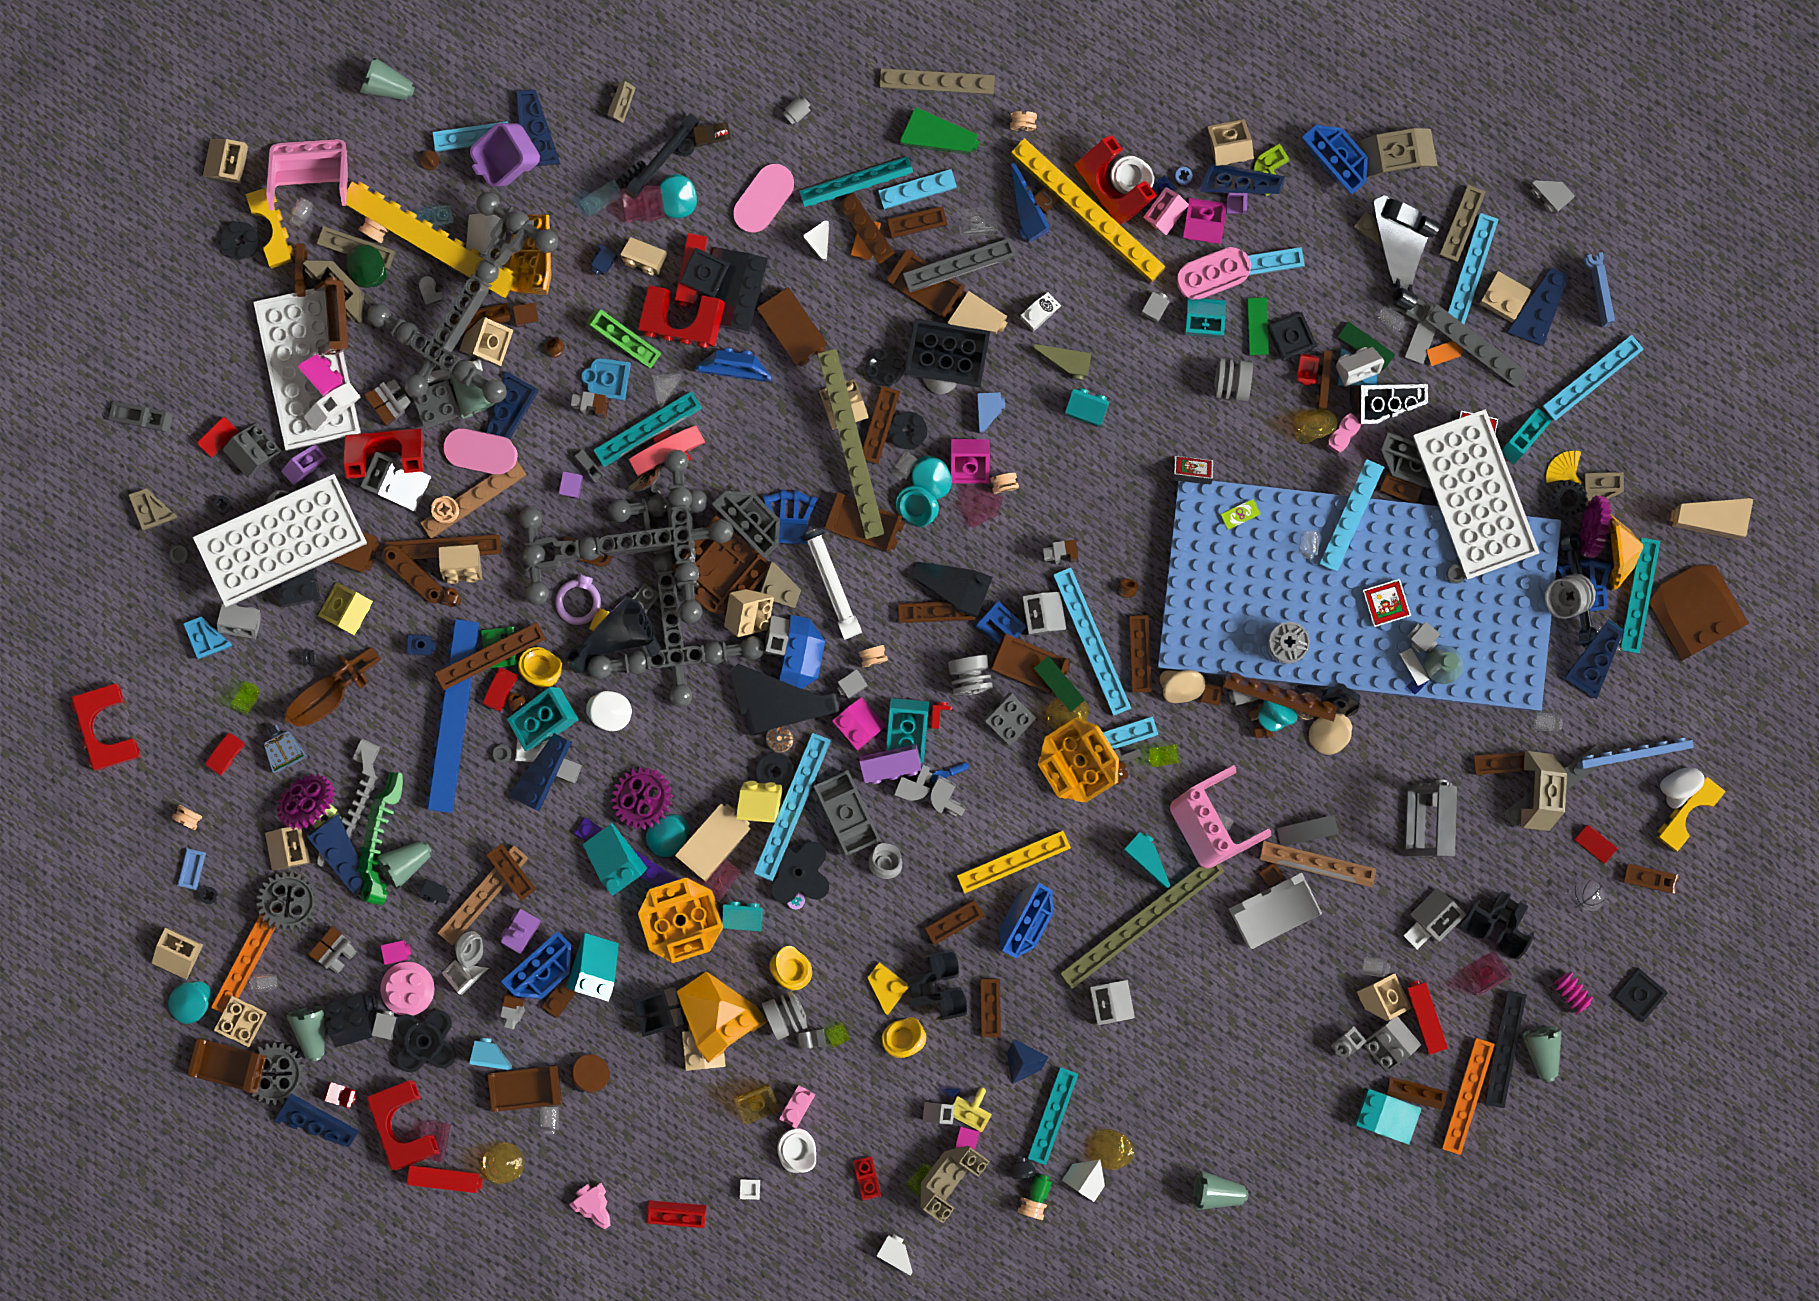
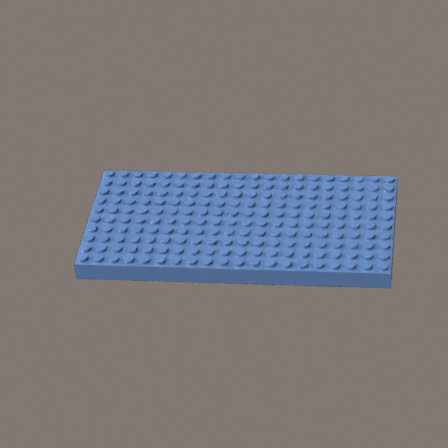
M1178 481L1157 669L1172 671L1194 670L1200 674L1225 676L1228 671L1261 681L1329 688L1337 683H1342L1347 688L1358 692L1534 712L1542 711L1552 615L1545 603V591L1548 585L1555 581L1561 520L1526 516L1539 554L1468 580L1465 577L1461 583L1453 584L1448 581L1446 572L1450 566L1461 564L1439 506L1370 499L1338 571L1335 572L1319 564L1350 496L1212 481L1211 485ZM1254 499L1261 515L1228 530L1221 514ZM1400 579L1411 616L1374 627L1363 590ZM1294 622L1304 627L1310 640L1309 649L1304 657L1296 663L1287 665L1278 663L1268 652V636L1281 623ZM1419 622L1421 624L1427 622L1440 633V636L1435 640L1437 642L1435 647L1450 646L1460 653L1463 659V671L1454 682L1439 684L1429 677L1430 680L1417 685L1404 663L1400 653L1412 648L1408 635ZM1288 637L1284 643L1290 647L1294 644V641H1291ZM1412 648L1425 670L1424 663L1429 651L1427 650L1425 653L1420 651L1418 653Z

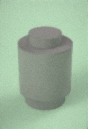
M797 97L785 108L782 114L793 125L811 111L808 108L810 103L804 97L801 99Z

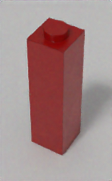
M688 233L679 282L694 248L706 251L707 236ZM678 283L675 301L679 303L680 307L690 308V305L695 306L698 291Z
M1418 980L1409 983L1410 987L1406 988L1428 1055L1448 1049L1426 982L1421 983Z
M410 1165L407 1185L478 1193V1189H482L483 1178H480V1173Z

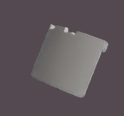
M1302 873L1229 908L1250 950L1322 914Z

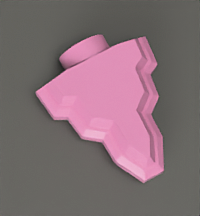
M602 1183L592 1188L588 1184L577 1191L576 1195L578 1197L569 1204L575 1212H580L584 1217L591 1218L596 1225L603 1229L610 1226V1216L605 1208L607 1204L604 1196L606 1190Z

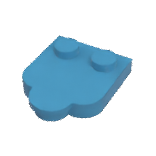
M601 358L596 359L591 367L586 368L582 372L581 380L588 386L590 393L606 395L609 399L625 401L631 363Z

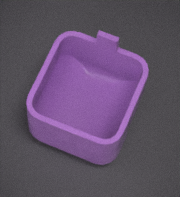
M498 123L472 145L470 155L475 162L472 165L473 170L477 175H483L486 182L492 187L511 184L523 172L532 170L540 161V155L524 128L517 123Z

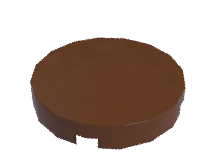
M588 1054L575 1061L571 1077L578 1089L586 1093H595L607 1085L610 1071L604 1059L597 1055Z

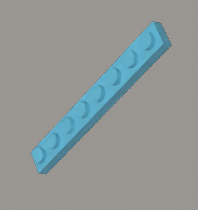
M1072 568L1054 574L1055 581L1113 716L1131 709Z
M812 733L754 875L771 882L773 881L831 742L830 739Z

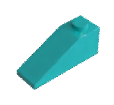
M1537 408L1501 450L1503 456L1514 465L1550 424L1552 419Z

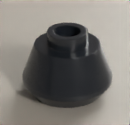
M1026 1158L1015 1159V1163L1011 1167L1010 1176L1013 1179L1032 1177L1035 1175L1036 1169L1032 1162L1027 1161Z

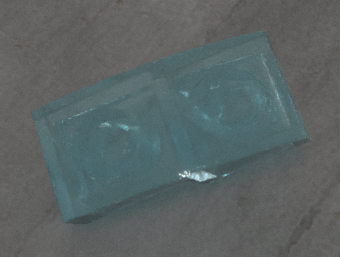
M613 179L579 202L588 217H591L624 195Z
M450 204L413 211L417 215L416 219L421 222L423 219L433 224L432 228L454 223Z

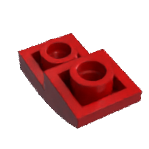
M500 667L489 687L483 705L500 712L508 700L510 690L518 679L517 674Z
M229 732L211 754L205 766L221 776L233 763L232 759L242 750L245 743Z
M872 1156L853 1161L862 1200L882 1197Z

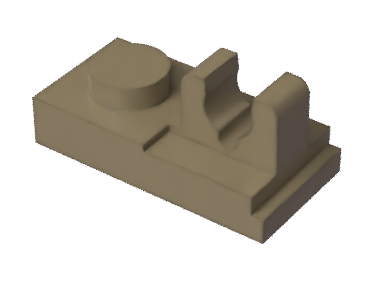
M626 81L614 83L617 91L610 94L613 100L607 115L621 123H624L636 87Z
M1365 211L1354 228L1382 248L1376 218Z

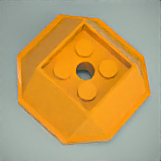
M1076 717L1045 737L1038 766L1059 798H1068L1086 803L1118 783L1119 758L1098 725ZM1081 756L1084 757L1085 762L1081 760Z
M683 878L649 889L638 912L649 950L671 963L710 952L723 929L713 891L689 878ZM679 915H683L686 918V923L683 926L677 923Z

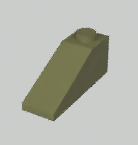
M1035 344L1034 351L1067 375L1072 376V379L1083 381V378L1088 377L1092 353Z

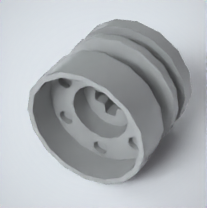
M1220 358L1214 380L1216 398H1221L1222 390H1225V399H1229L1231 391H1235L1236 400L1248 402L1252 383L1253 362L1240 360L1238 369L1234 368L1233 359H1230L1227 368L1225 367V358Z
M1571 574L1557 579L1548 585L1545 591V603L1551 614L1558 618L1567 619L1589 610L1595 601L1596 592L1593 584L1587 577L1581 574Z
M1281 623L1268 636V652L1278 663L1286 665L1296 663L1304 657L1309 649V635L1305 628L1298 623ZM1288 637L1291 641H1294V644L1290 647L1284 643Z
M987 655L967 657L948 662L950 675H959V679L951 682L952 685H961L960 688L953 689L954 695H974L993 688L992 683H983V680L991 679V675H982L981 671L989 668Z
M793 991L788 992L790 998L788 1002L784 995L780 996L782 1004L779 1006L774 999L762 1003L777 1040L789 1036L788 1026L790 1025L795 1032H798L797 1022H800L803 1029L808 1027L804 1009Z

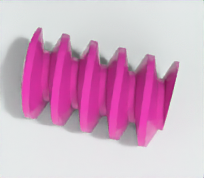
M1570 971L1560 976L1551 985L1558 984L1555 990H1563L1560 996H1568L1565 1003L1573 1002L1570 1009L1577 1008L1575 1013L1577 1015L1591 1004L1590 1002L1593 997H1585L1588 991H1580L1583 985H1575L1578 978L1570 979L1573 975V972Z

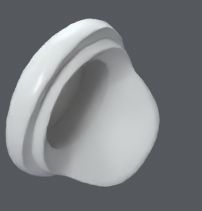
M1135 156L1119 158L1114 163L1110 172L1113 186L1123 194H1127L1136 185L1147 181L1151 188L1154 184V175L1150 166Z
M603 691L589 699L586 713L597 727L607 731H618L629 723L632 709L629 701L623 695L612 691Z
M1687 767L1665 777L1660 783V788L1667 796L1668 805L1672 808L1681 807L1689 797L1701 789L1704 784V775L1696 768Z
M800 1128L786 1131L780 1137L777 1146L782 1166L792 1173H803L812 1170L816 1164V1146L812 1136Z

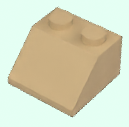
M1245 119L1207 126L1216 166L1254 159L1252 139Z
M1498 271L1479 304L1513 323L1531 290Z
M682 1032L686 1071L725 1067L724 1052L708 1063L697 1050L692 1032Z

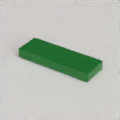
M1248 298L1249 356L1269 355L1267 298Z

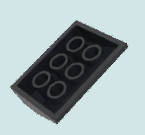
M714 247L712 255L730 263L715 298L725 302L720 327L750 335L769 259L751 253ZM701 293V296H700V300H699L698 308H697V311H696L695 319H696V317H697V315H698L699 306H700V302H701L702 296H707V295H705V294H703V293Z
M915 318L905 375L981 388L990 331Z

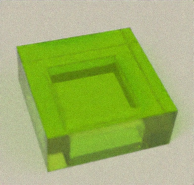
M843 1022L825 1031L833 1048L851 1040Z

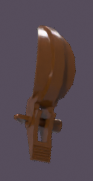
M372 647L349 662L342 655H338V660L343 666L333 675L316 681L300 693L286 709L284 720L288 724L298 727L308 726L322 720L339 706L344 698L345 689L354 682L361 689L368 683L364 673L377 664L381 657ZM363 660L367 665L356 671L353 666ZM348 672L351 677L345 681L341 675Z

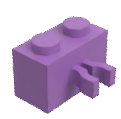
M520 909L519 912H514L510 919L512 921L509 928L506 927L500 937L503 938L501 943L523 954L541 920Z

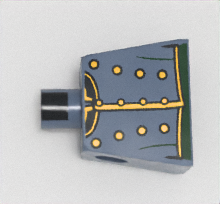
M277 725L267 729L271 740L265 742L264 746L273 773L276 774L308 757L291 732L287 731L282 734Z

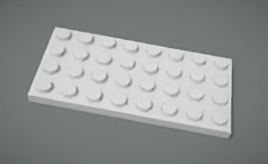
M310 289L306 290L305 297H297L296 293L254 302L285 450L288 451L345 438V435L361 434L355 403L317 432L312 429L304 418L305 414L314 404L324 397L297 366L318 354V347L329 342L325 291ZM343 352L338 355H319L320 357L325 356L331 363L329 368L333 372L337 370L344 379L341 381L344 384L350 382Z
M1486 409L1413 435L1458 559L1464 570L1466 580L1539 554Z
M335 474L193 537L225 607L367 544Z

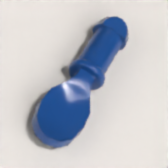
M962 762V764L952 768L949 767L948 771L936 770L932 773L931 781L935 783L939 775L947 778L949 775L954 776L957 773L969 769V764Z

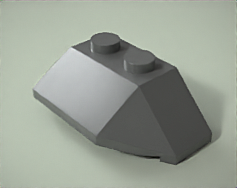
M1388 432L1381 452L1391 475L1427 489L1431 488L1415 442Z
M725 491L712 503L721 515L730 522L764 559L778 546L780 519L754 492Z

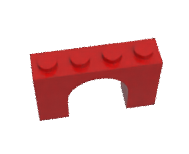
M1110 135L1096 144L1074 166L1088 183L1090 189L1099 198L1101 204L1110 213L1111 217L1121 225L1129 221L1157 195L1147 181L1136 185L1127 194H1121L1111 187L1107 179V167L1110 161L1123 149L1113 135Z
M648 286L638 330L644 333L643 336L649 338L660 336L662 340L669 342L676 339L684 345L696 343L697 347L708 349V346L715 347L725 307L724 301L718 298L702 296L695 321L687 328L673 329L667 319L672 292L666 288Z
M422 429L345 435L344 468L346 478L366 477L367 461L376 452L386 451L396 452L401 455L404 473L423 472L424 440Z
M115 683L72 697V710L78 715L79 720L76 722L79 731H82L84 735L82 743L84 749H88L90 755L87 758L90 768H94V771H100L141 758L136 739L132 738L116 744L105 745L95 737L93 732V722L99 712L125 703L119 684Z
M409 1080L367 1097L369 1101L367 1102L368 1109L373 1113L375 1119L373 1121L374 1127L380 1133V1144L386 1151V1161L392 1170H400L440 1154L434 1135H427L412 1142L404 1143L397 1139L392 1131V1118L395 1112L402 1106L421 1099L415 1081Z

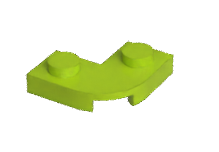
M1278 144L1258 157L1254 171L1276 175L1274 170L1290 160L1282 146Z

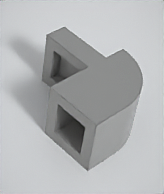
M923 765L916 783L901 777L895 796L907 801H918L924 798L930 791V788L924 786V783H929L932 773L929 772L930 767Z
M940 775L931 791V801L934 808L939 813H942L944 807L948 808L947 812L950 814L962 816L966 806L950 798L956 784Z

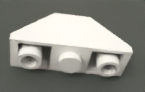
M350 382L332 390L316 402L305 414L304 418L312 429L317 432L361 397Z

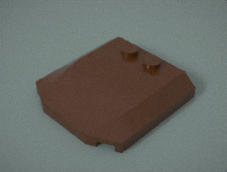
M715 515L705 528L710 527L714 521L720 518ZM734 531L731 539L725 543H716L712 539L694 541L695 562L699 571L697 580L699 586L694 587L695 599L708 611L726 615L730 593L745 589L753 591L765 577L769 561L766 558L764 559ZM684 551L681 558H688L689 551ZM676 562L672 565L674 573L678 566Z
M1716 565L1693 566L1661 584L1649 600L1652 611L1681 661L1749 624Z

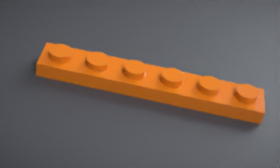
M272 909L273 912L280 913V911ZM264 915L258 917L211 1008L223 1013L232 996L239 999L275 930V925L269 928V921H262Z
M1475 1038L1441 1148L1443 1150L1459 1155L1462 1153L1495 1045L1494 1043Z

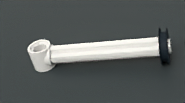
M816 528L801 536L802 542H808L839 622L837 623L844 640L861 634L862 631L856 616L852 614L823 541L822 535L825 534L823 528L818 530Z

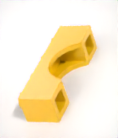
M266 187L245 195L252 214L265 217L271 222L273 228L272 238L263 249L268 264L273 269L293 262L294 250L292 245L287 244L286 238H289L286 227L282 228L280 221L283 220L280 209L276 210L274 205V210H269Z
M1705 777L1701 789L1689 797L1680 809L1676 808L1670 814L1671 820L1668 824L1664 823L1657 832L1660 834L1657 838L1674 852H1677L1690 837L1685 824L1688 813L1699 805L1713 807L1726 791L1711 779Z

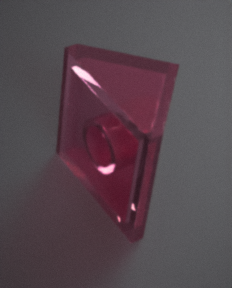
M1495 951L1461 970L1476 996L1482 995L1512 977L1511 972Z

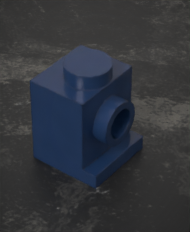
M600 244L598 246L600 252H596L591 259L592 267L590 270L598 276L601 273L606 276L616 260L617 254Z
M408 635V655L432 656V652L436 651V640H433L432 636ZM424 642L425 646L420 649L418 643Z

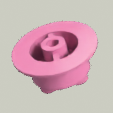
M413 962L398 963L385 973L380 987L381 997L385 1005L392 1012L398 1015H416L424 1011L431 1003L434 996V981L430 973L423 966Z

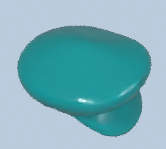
M672 174L660 183L658 187V202L661 210L667 216L675 219L687 217L694 211L697 204V194L693 183L687 177L681 174Z
M924 456L915 462L911 475L913 485L926 489L936 500L944 497L952 485V477L947 465L942 460L933 456Z
M912 485L905 487L896 498L898 514L902 515V519L913 526L925 527L932 523L938 515L939 505L937 500L930 492L920 486Z
M1264 700V705L1258 714L1260 724L1269 731H1278L1287 725H1292L1298 718L1295 709Z
M665 815V819L659 818L660 824L654 821L653 828L649 826L646 832V842L654 854L660 857H670L678 853L685 845L687 835L689 834V824L682 816Z
M202 981L180 984L172 991L168 999V1008L171 1015L177 1021L184 1024L198 1021L207 1011L208 1005L212 1000V991Z

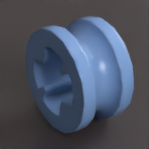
M1181 167L1176 171L1175 179L1180 185H1187L1192 180L1193 175L1189 168ZM1182 171L1189 174L1186 181H1183V178L1182 180L1179 179Z

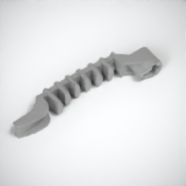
M365 739L360 741L353 760L363 764L362 775L366 776L365 780L361 779L359 785L366 789L365 791L357 789L355 793L362 797L360 802L354 799L352 805L357 807V810L349 809L347 812L348 815L353 817L352 821L346 818L342 819L343 825L348 827L346 832L349 839L352 838V833L356 830L357 823L362 818V813L367 807L366 803L371 797L370 793L375 787V780L378 779L374 772L373 763L380 750V746ZM319 852L317 864L324 867L326 860Z

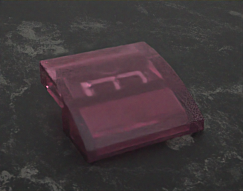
M645 186L635 200L624 193L626 189L620 190L626 223L645 218L646 222H651L665 217L660 186Z
M725 859L706 882L695 872L691 874L689 879L711 889L715 900L720 902L741 873V870Z

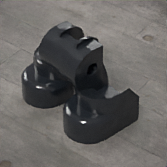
M1504 891L1499 893L1488 912L1478 907L1480 899L1476 901L1461 923V928L1470 936L1485 940L1494 928V923L1500 920L1506 925L1504 931L1501 932L1494 944L1495 949L1508 958L1520 959L1527 952L1534 939V932L1525 935L1517 930L1529 906L1522 903V901H1519V903L1510 899L1511 894H1507Z
M954 950L934 952L922 957L929 960L932 972L906 977L907 987H911L913 997L910 998L912 1008L938 1003L940 1016L935 1020L965 1016L967 1014V1001L961 987L944 991H936L935 982L957 978L959 976V964Z

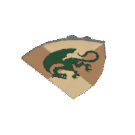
M655 466L654 469L646 472L628 488L633 492L649 488L653 494H662V491L655 484L661 474V466Z

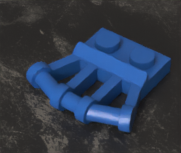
M781 490L771 495H762L766 506L772 512L770 503L781 499L779 543L807 544L806 541L802 542L801 536L808 532V519L818 498L807 496L801 493L800 490H795V492ZM786 499L794 500L793 518H785ZM799 500L809 504L803 519H798Z
M1590 557L1587 560H1580L1581 568L1588 567L1589 580L1596 592L1595 601L1590 611L1608 610L1606 583L1612 562H1602ZM1569 563L1556 567L1561 578L1567 576L1566 573L1570 571ZM1594 567L1604 570L1601 583L1597 586Z

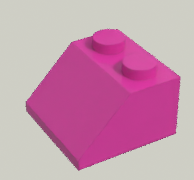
M1189 198L1183 238L1221 244L1227 204Z
M316 354L297 366L323 396L344 385L341 381L344 378L337 370L333 372L329 368L331 363L325 356L320 357Z
M951 439L952 483L989 484L990 439Z
M862 697L832 721L857 751L886 727L884 722Z

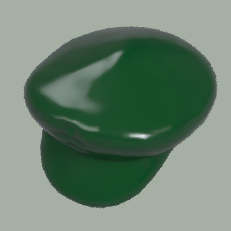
M361 244L351 249L346 257V270L357 286L361 288L376 287L385 281L387 273L384 260L375 247Z

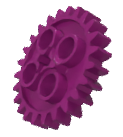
M1595 495L1591 501L1589 500L1585 513L1583 512L1584 518L1581 520L1582 526L1579 529L1581 530L1579 537L1581 539V554L1585 557H1598V553H1601V547L1604 548V542L1607 541L1608 527L1611 526L1609 522L1612 518L1610 516L1612 510L1609 509L1611 503H1609L1607 497Z
M639 767L638 773L632 769V775L625 773V780L619 778L621 785L615 784L618 791L612 792L616 796V798L611 800L616 804L612 808L618 811L615 815L618 818L621 817L620 821L626 823L628 827L633 825L638 830L639 826H641L645 830L646 824L653 828L654 821L660 824L659 818H666L663 813L670 812L667 805H673L669 799L673 798L674 795L668 792L672 790V787L667 786L669 781L664 779L665 776L663 774L658 775L659 772L655 769L651 771L647 767L644 771L643 768ZM642 782L641 788L636 790V785ZM658 790V794L652 797V793ZM633 799V804L627 807V802ZM649 807V812L643 815V810Z
M311 773L309 778L304 775L302 780L297 778L296 784L291 782L290 789L285 788L286 794L280 795L283 799L277 801L280 806L276 807L279 820L287 828L291 827L292 830L296 827L300 830L302 826L307 828L309 823L314 825V820L320 821V816L326 815V809H331L328 804L334 802L332 797L335 796L333 792L335 789L324 775L320 776L317 773L314 776Z

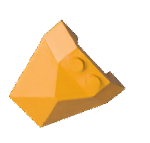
M1612 516L1609 522L1611 526L1608 527L1611 534L1614 569L1609 573L1611 591L1618 589L1634 569L1643 549V544L1632 531L1614 516Z
M707 971L677 991L682 1011L686 1015L689 1030L692 1032L695 1040V1046L708 1063L723 1054L729 1045L750 1031H756L768 1022L756 1005Z

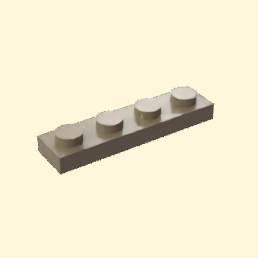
M1471 185L1467 186L1439 256L1456 263L1458 262L1486 191Z
M323 226L317 242L319 246L348 255L351 249L358 245H371L380 252L384 260L385 269L390 270L396 253L394 250Z

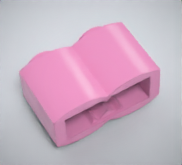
M1350 413L1345 416L1339 424L1338 430L1331 435L1327 442V447L1337 455L1344 451L1350 442V438L1360 429L1361 424H1359L1354 415Z

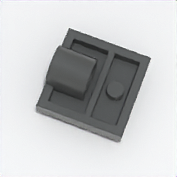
M448 380L430 386L424 396L413 397L425 430L461 417Z
M1009 692L1003 699L999 698L990 705V712L983 720L1010 746L1034 722L1036 717Z

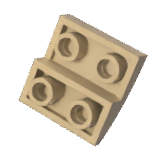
M232 996L214 1031L249 1047L267 1012Z

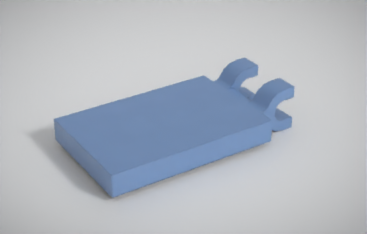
M1603 252L1595 257L1596 261L1592 259V254L1587 255V258H1584V263L1587 268L1592 270L1591 273L1603 328L1610 326L1615 321L1605 266L1603 265Z

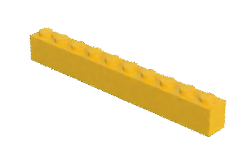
M1025 138L1011 152V156L1043 186H1046L1065 206L1150 283L1164 270L1165 266Z
M360 181L358 184L351 182L347 189L346 205L466 276L472 278L471 275H475L476 265L480 261L485 260L480 257L481 252L472 247L470 250L465 248L464 245L466 243L457 238L453 241L448 238L449 233L440 228L436 231L432 228V223L425 219L422 222L416 219L417 215L408 209L406 212L400 209L401 205L392 200L390 203L385 201V196L375 191L373 194L368 191L369 186ZM505 266L502 269L499 268L498 278L494 282L489 283L492 285L489 289L506 298L517 279L512 275L514 272Z

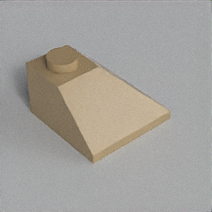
M483 317L465 333L459 351L501 366L513 330Z
M1395 973L1357 991L1365 1010L1386 1021L1412 1008Z

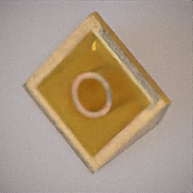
M770 1083L733 1097L745 1125L781 1111Z

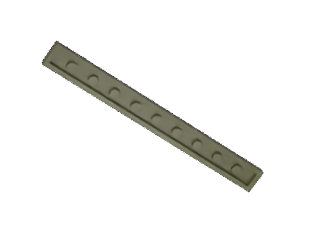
M837 349L820 352L818 356L865 537L869 539L884 535Z
M1219 864L1209 869L1199 866L1060 974L1073 989L1225 871Z

